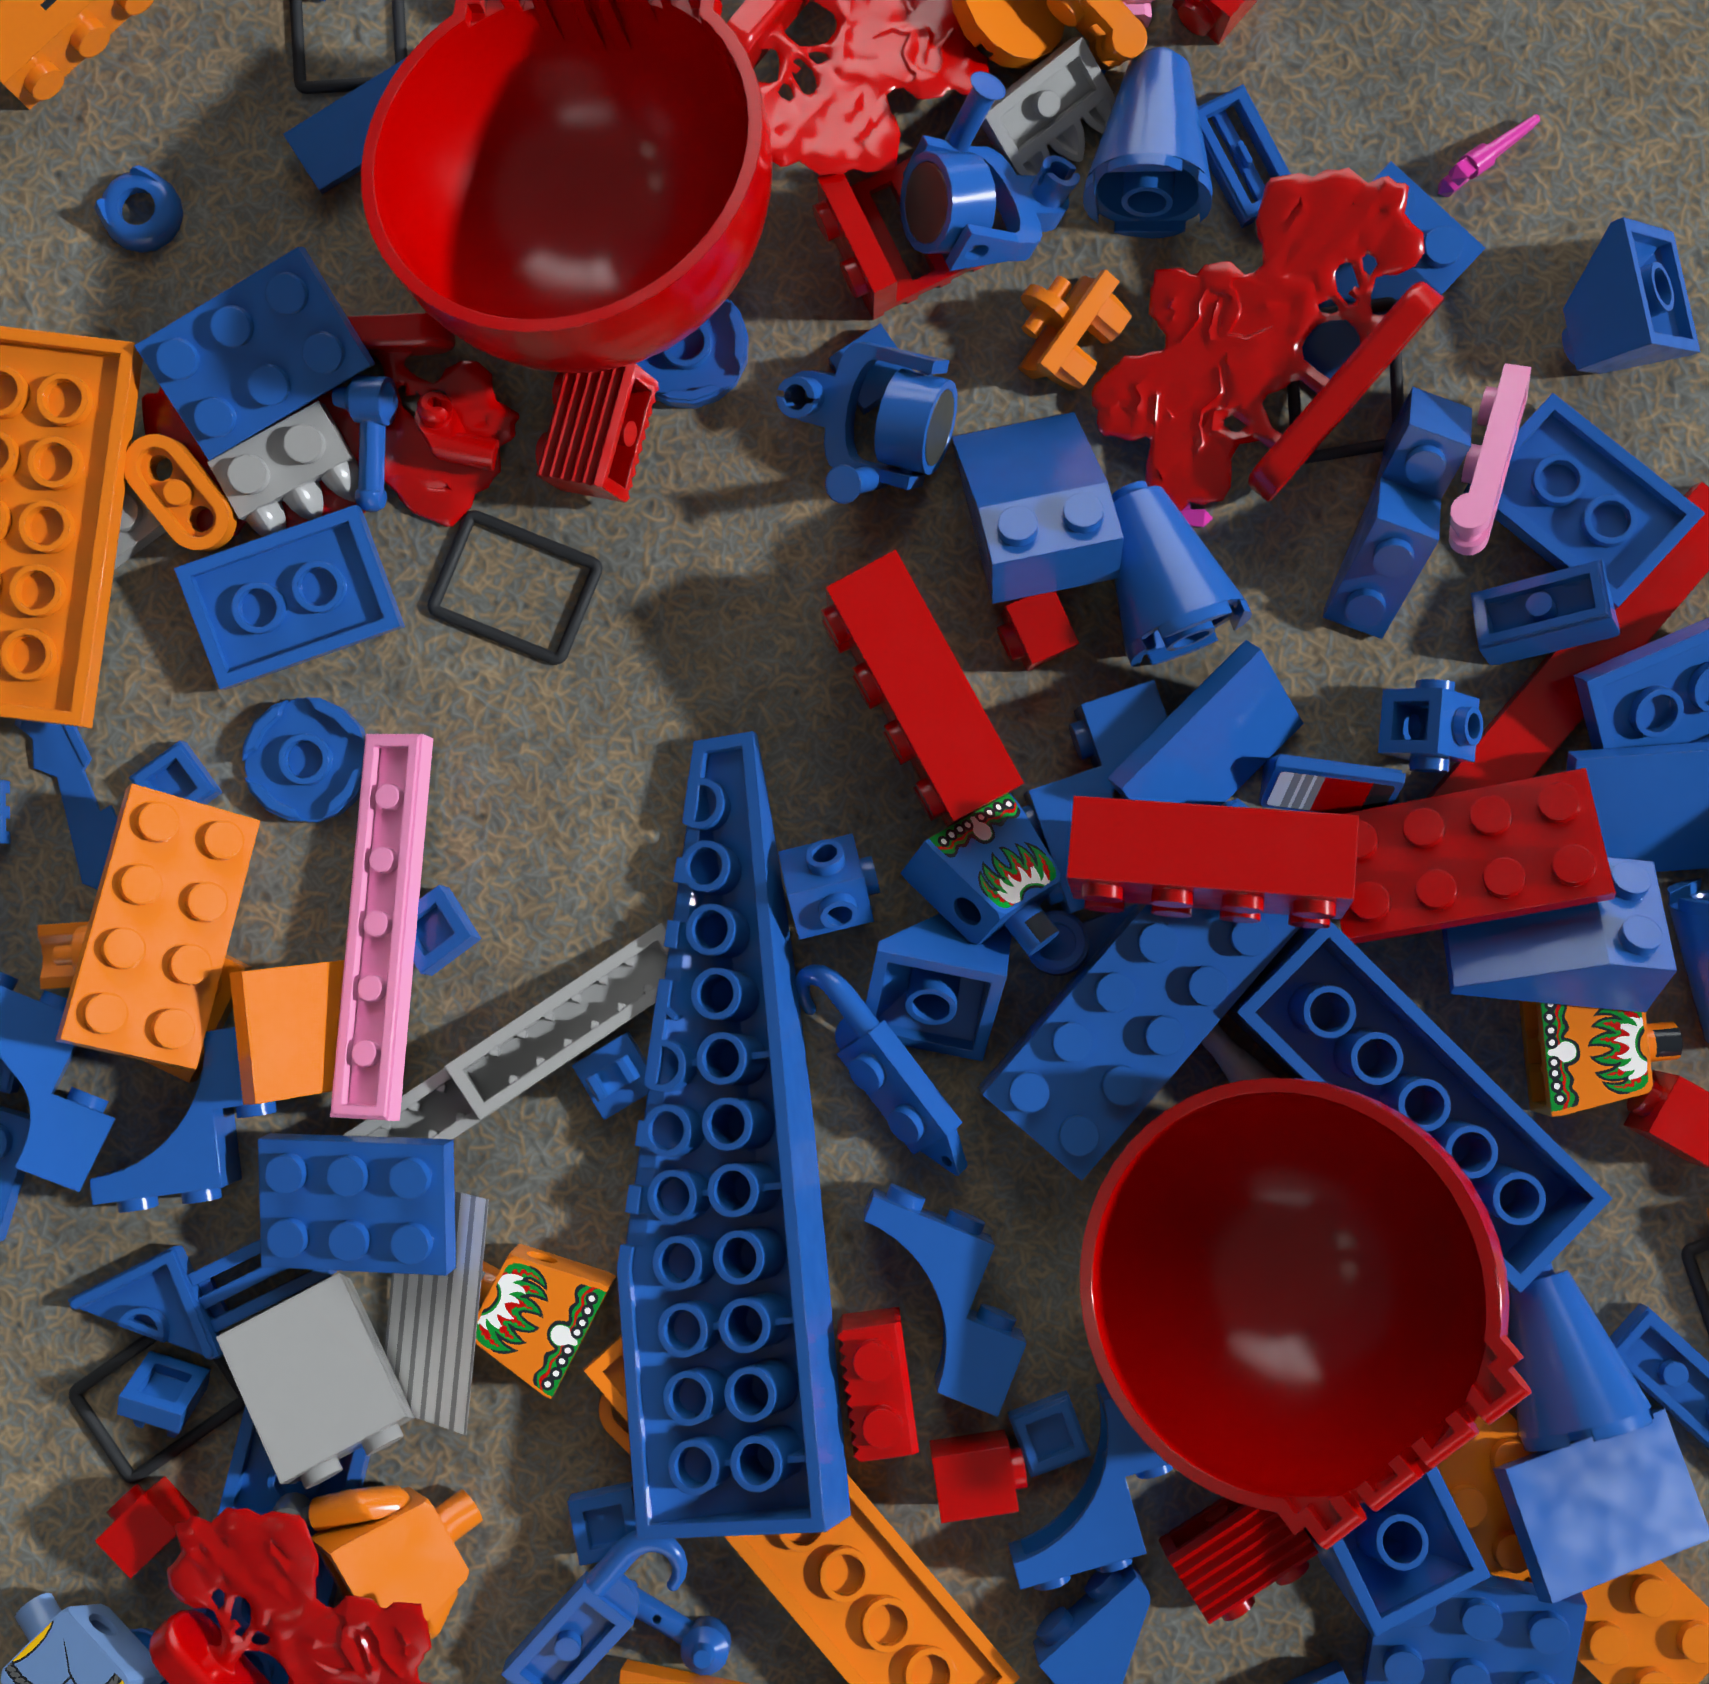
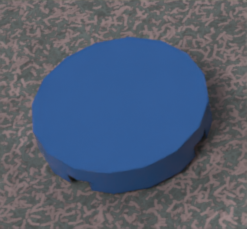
M726 299L720 308L695 332L668 350L636 363L658 381L659 390L655 393L657 401L670 407L696 409L719 401L737 385L747 366L749 348L748 332L740 310L731 300Z
M296 698L272 705L253 722L243 743L242 761H245V772L247 775L245 780L250 793L267 811L288 821L319 823L343 814L360 798L366 735L364 728L348 710L321 698Z

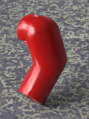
M431 391L422 395L417 402L415 421L432 454L443 461L494 471L499 455V440L467 433L452 406L450 398L445 394Z

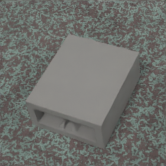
M341 1273L316 1284L216 1337L280 1484H295L301 1480L305 1489L318 1485L343 1470L339 1459L361 1447L364 1448L366 1455L369 1456L403 1438L404 1435L400 1426L415 1418L351 1279Z

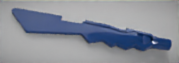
M15 720V725L32 738L34 769L57 777L82 884L98 890L118 818L113 805L100 810L85 772L92 757L79 730L73 726Z

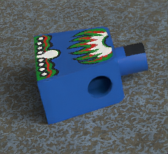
M1011 792L925 840L901 871L905 880L970 943L980 945L1007 928L1027 955L1030 956L1047 945L1060 932L1040 908V904L1061 882V872Z

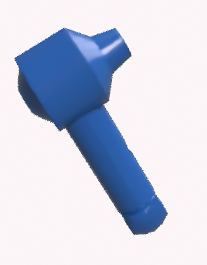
M358 374L354 376L348 386L334 388L332 402L334 406L346 409L353 421L360 423L359 477L355 501L361 509L371 513L383 509L387 502V492L384 490L386 426L393 423L399 400L396 384L392 378Z
M630 1579L639 1594L640 1606L636 1618L680 1644L681 1658L688 1669L699 1675H711L724 1666L731 1647V1633L722 1620L713 1616H702L693 1621L637 1587V1582Z

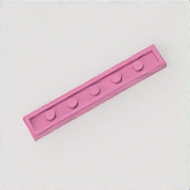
M424 734L365 735L330 1117L400 1121L433 738Z

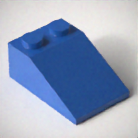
M1390 161L1372 181L1389 176L1395 182L1406 183L1409 186L1405 214L1424 233L1425 253L1415 267L1399 275L1377 277L1371 300L1392 297L1398 301L1413 284L1419 281L1427 283L1442 295L1482 253L1485 247ZM1367 254L1362 258L1364 271L1371 275L1377 266L1375 257ZM1346 262L1339 265L1335 272L1337 291L1347 303H1354L1355 299L1348 293L1354 286L1359 288L1352 265ZM1330 299L1322 302L1318 307L1323 308L1335 306L1336 304ZM1385 310V311H1379V312H1373L1372 314H1375V315L1387 314V310ZM1331 320L1321 323L1305 339L1302 346L1304 360L1317 371L1331 379L1360 345V337L1356 329L1347 320Z
M1075 412L952 436L954 454L992 604L1119 578L1124 537L1108 482Z
M1607 857L1616 892L1613 900L1442 929L1450 994L1646 1012L1677 971L1654 861Z

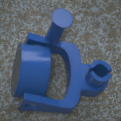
M982 71L974 72L971 75L970 81L973 87L945 139L923 135L903 172L904 179L900 195V212L906 238L915 250L924 254H949L945 262L950 271L1029 259L1041 241L1042 232L1052 231L1061 221L1069 208L1070 201L1068 196L1080 180L1079 173H1074L1076 167L1061 156H1047L1043 160L1037 175H1017L1010 163L995 149L987 146H970L994 101L1002 99L1006 94L1005 87L999 79ZM996 207L1003 218L1007 231L992 228Z
M871 342L853 343L844 352L836 374L822 370H804L784 379L780 383L777 390L784 391V396H776V402L784 415L796 418L802 422L825 427V456L829 465L833 467L825 478V488L833 501L847 504L854 501L859 494L883 489L888 485L905 490L922 487L925 474L931 475L937 471L945 457L954 430L958 393L956 384L952 380L933 376V374L947 373L950 360ZM876 361H883L920 371L916 372L904 368L897 371L888 383L881 400L876 420L874 447L877 460L883 464L863 460L858 455L854 443V420L857 401L867 373ZM805 391L807 397L814 399L812 403L806 402Z

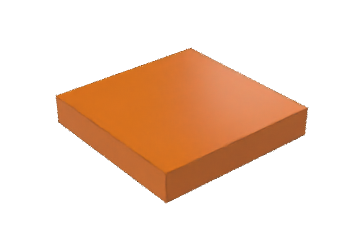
M345 960L230 973L243 1105L261 1104L331 1092L333 1090Z

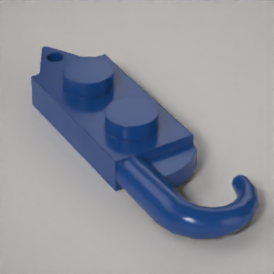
M811 964L800 969L795 977L800 1006L807 1015H813L816 1012V1006L810 993L811 985H815L824 991L844 1017L838 1023L835 1031V1040L840 1049L836 1054L849 1070L854 1083L866 1092L888 1121L892 1133L904 1142L913 1155L921 1151L955 1176H959L968 1167L957 1128L963 1122L886 1021L879 1022L851 984L839 972L828 966Z
M631 1531L619 1539L590 1572L586 1571L507 1657L501 1674L506 1678V1684H579L634 1624L640 1606L639 1594L632 1581L624 1573L641 1555L648 1552H656L665 1556L672 1566V1574L667 1582V1588L670 1591L678 1590L686 1578L688 1567L685 1551L675 1538L637 1540L636 1531Z

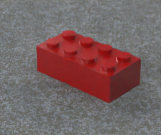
M896 549L825 587L827 607L821 610L824 618L822 620L823 626L839 654L850 649L858 665L852 668L855 674L852 678L868 708L872 709L880 705L889 720V723L884 725L885 731H883V735L900 765L909 760L912 762L921 779L915 783L916 786L913 787V790L931 821L941 816L945 825L949 827L1024 784Z
M1074 796L1067 880L1073 898L1084 899V908L1092 911L1124 912L1125 903L1151 904V913L1164 917L1188 918L1192 917V908L1220 910L1219 919L1229 922L1258 923L1261 919V913L1289 915L1288 925L1295 927L1329 928L1330 919H1342L1354 901L1359 815Z

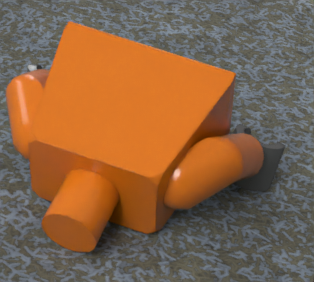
M398 1485L349 1489L317 1496L312 1501L301 1493H287L280 1497L272 1510L300 1515L305 1520L307 1527L312 1526L315 1531H318L311 1536L312 1541L344 1598L347 1595L371 1598L383 1608H387L393 1602L421 1603L424 1618L428 1622L430 1640L441 1632L458 1595V1589L467 1580L469 1575V1569L454 1543L483 1520L476 1504L463 1489H460L434 1508L429 1499L410 1487L401 1488Z

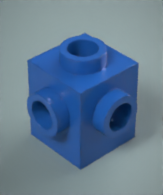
M1439 679L1416 680L1415 688L1383 689L1378 753L1409 760L1410 771L1424 773H1448L1449 762H1475L1476 745L1480 742L1483 734V718L1479 710L1480 699L1456 692V683L1453 681Z
M853 833L778 851L786 893L799 940L874 922L868 896L880 893L872 856L859 858Z

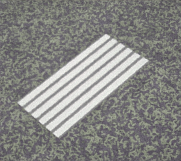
M455 1191L456 1269L447 1276L392 1273L385 1354L415 1418L467 1435L489 1199Z

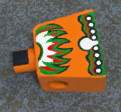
M1519 1001L1530 1111L1551 1117L1563 1116L1647 1094L1653 1087L1651 1062L1678 1060L1681 1057L1682 1037L1676 1023L1672 1021L1647 1023L1646 1012Z
M518 1244L509 1253L501 1270L483 1261L479 1304L482 1306L478 1312L475 1343L539 1393L552 1399L610 1290L616 1275L527 1245Z

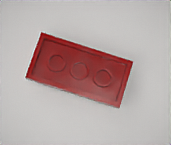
M1586 768L1345 813L1359 815L1354 901L1343 918L1339 919L1341 931L1354 944L1602 902L1615 898L1614 883Z

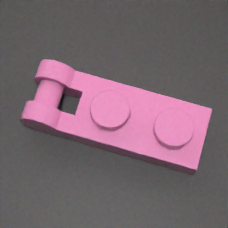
M1505 363L1498 388L1489 386L1485 388L1477 425L1487 426L1482 445L1471 444V448L1466 455L1461 482L1471 484L1469 493L1462 494L1454 500L1450 511L1449 543L1451 548L1459 554H1477L1488 543L1527 402L1531 367Z

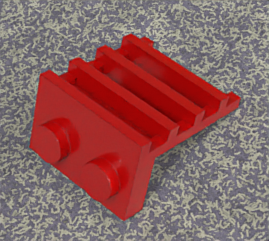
M911 158L898 163L892 170H884L850 186L845 174H826L817 177L818 203L812 205L816 222L826 241L834 240L844 260L840 262L844 279L852 295L855 298L862 297L873 320L883 316L884 312L904 302L908 304L918 299L919 295L937 286L941 288L951 283L952 279L970 270L974 272L985 267L983 265L950 271L942 254L923 253L932 272L912 280L871 197L872 194L890 186L900 206L901 187L904 179L903 172Z

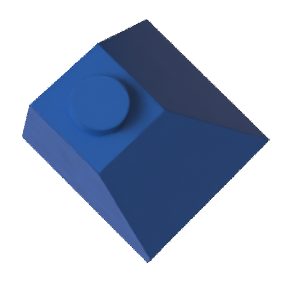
M1625 217L1611 222L1563 308L1567 328L1562 332V343L1570 362L1575 364L1577 371L1603 374L1700 353L1674 232Z
M939 913L878 942L865 1004L879 1022L886 1021L904 1046L983 1061L1007 978L1011 933L1005 928L980 945L970 943Z
M1437 1466L1424 1474L1422 1478L1377 1512L1373 1511L1365 1502L1360 1503L1366 1513L1367 1520L1328 1550L1322 1548L1305 1528L1307 1535L1319 1552L1317 1555L1320 1562L1374 1637L1492 1577Z

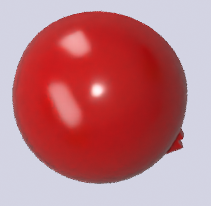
M455 0L453 14L440 23L415 47L391 78L371 119L364 143L361 164V194L371 236L381 256L401 284L431 317L448 331L473 347L504 361L535 370L585 373L607 371L636 364L666 351L695 332L720 308L733 292L751 262L762 235L772 187L771 133L762 92L747 52L734 31L721 17L723 7L721 0Z
M1260 1078L1216 1086L1186 1098L1147 1124L1128 1143L1113 1163L1099 1188L1090 1210L1083 1236L1080 1258V1299L1088 1344L1110 1396L1132 1428L1165 1462L1188 1479L1217 1495L1239 1504L1277 1512L1294 1535L1303 1528H1306L1315 1541L1322 1548L1328 1550L1367 1520L1366 1513L1360 1503L1365 1502L1373 1511H1379L1422 1478L1424 1474L1435 1468L1478 1435L1479 1429L1474 1423L1478 1415L1487 1424L1491 1425L1532 1393L1526 1381L1513 1367L1524 1356L1507 1337L1510 1305L1507 1270L1500 1241L1487 1208L1472 1182L1454 1158L1429 1133L1405 1115L1378 1100L1336 1085L1305 1079Z

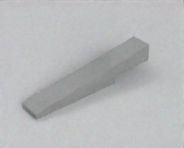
M662 923L658 924L404 1094L401 1101L400 1121L367 1119L342 1136L457 1138L655 1004L659 979H664L668 957L669 948L664 947L666 929Z

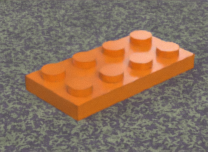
M130 784L126 788L56 1037L57 1042L189 1071L197 1069L260 820L136 784Z

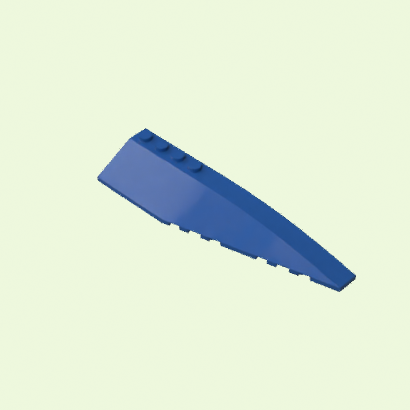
M750 731L693 742L682 823L687 825L682 857H677L673 879V882L678 883L673 921L667 920L664 947L669 948L665 977L664 979H659L644 1078V1085L648 1088L644 1120H638L635 1146L640 1147L635 1183L629 1185L625 1212L630 1213L626 1244L620 1245L617 1263L637 1540L818 1533L830 1530L851 1516L820 1178L799 994L795 984L796 973L759 740L757 733Z

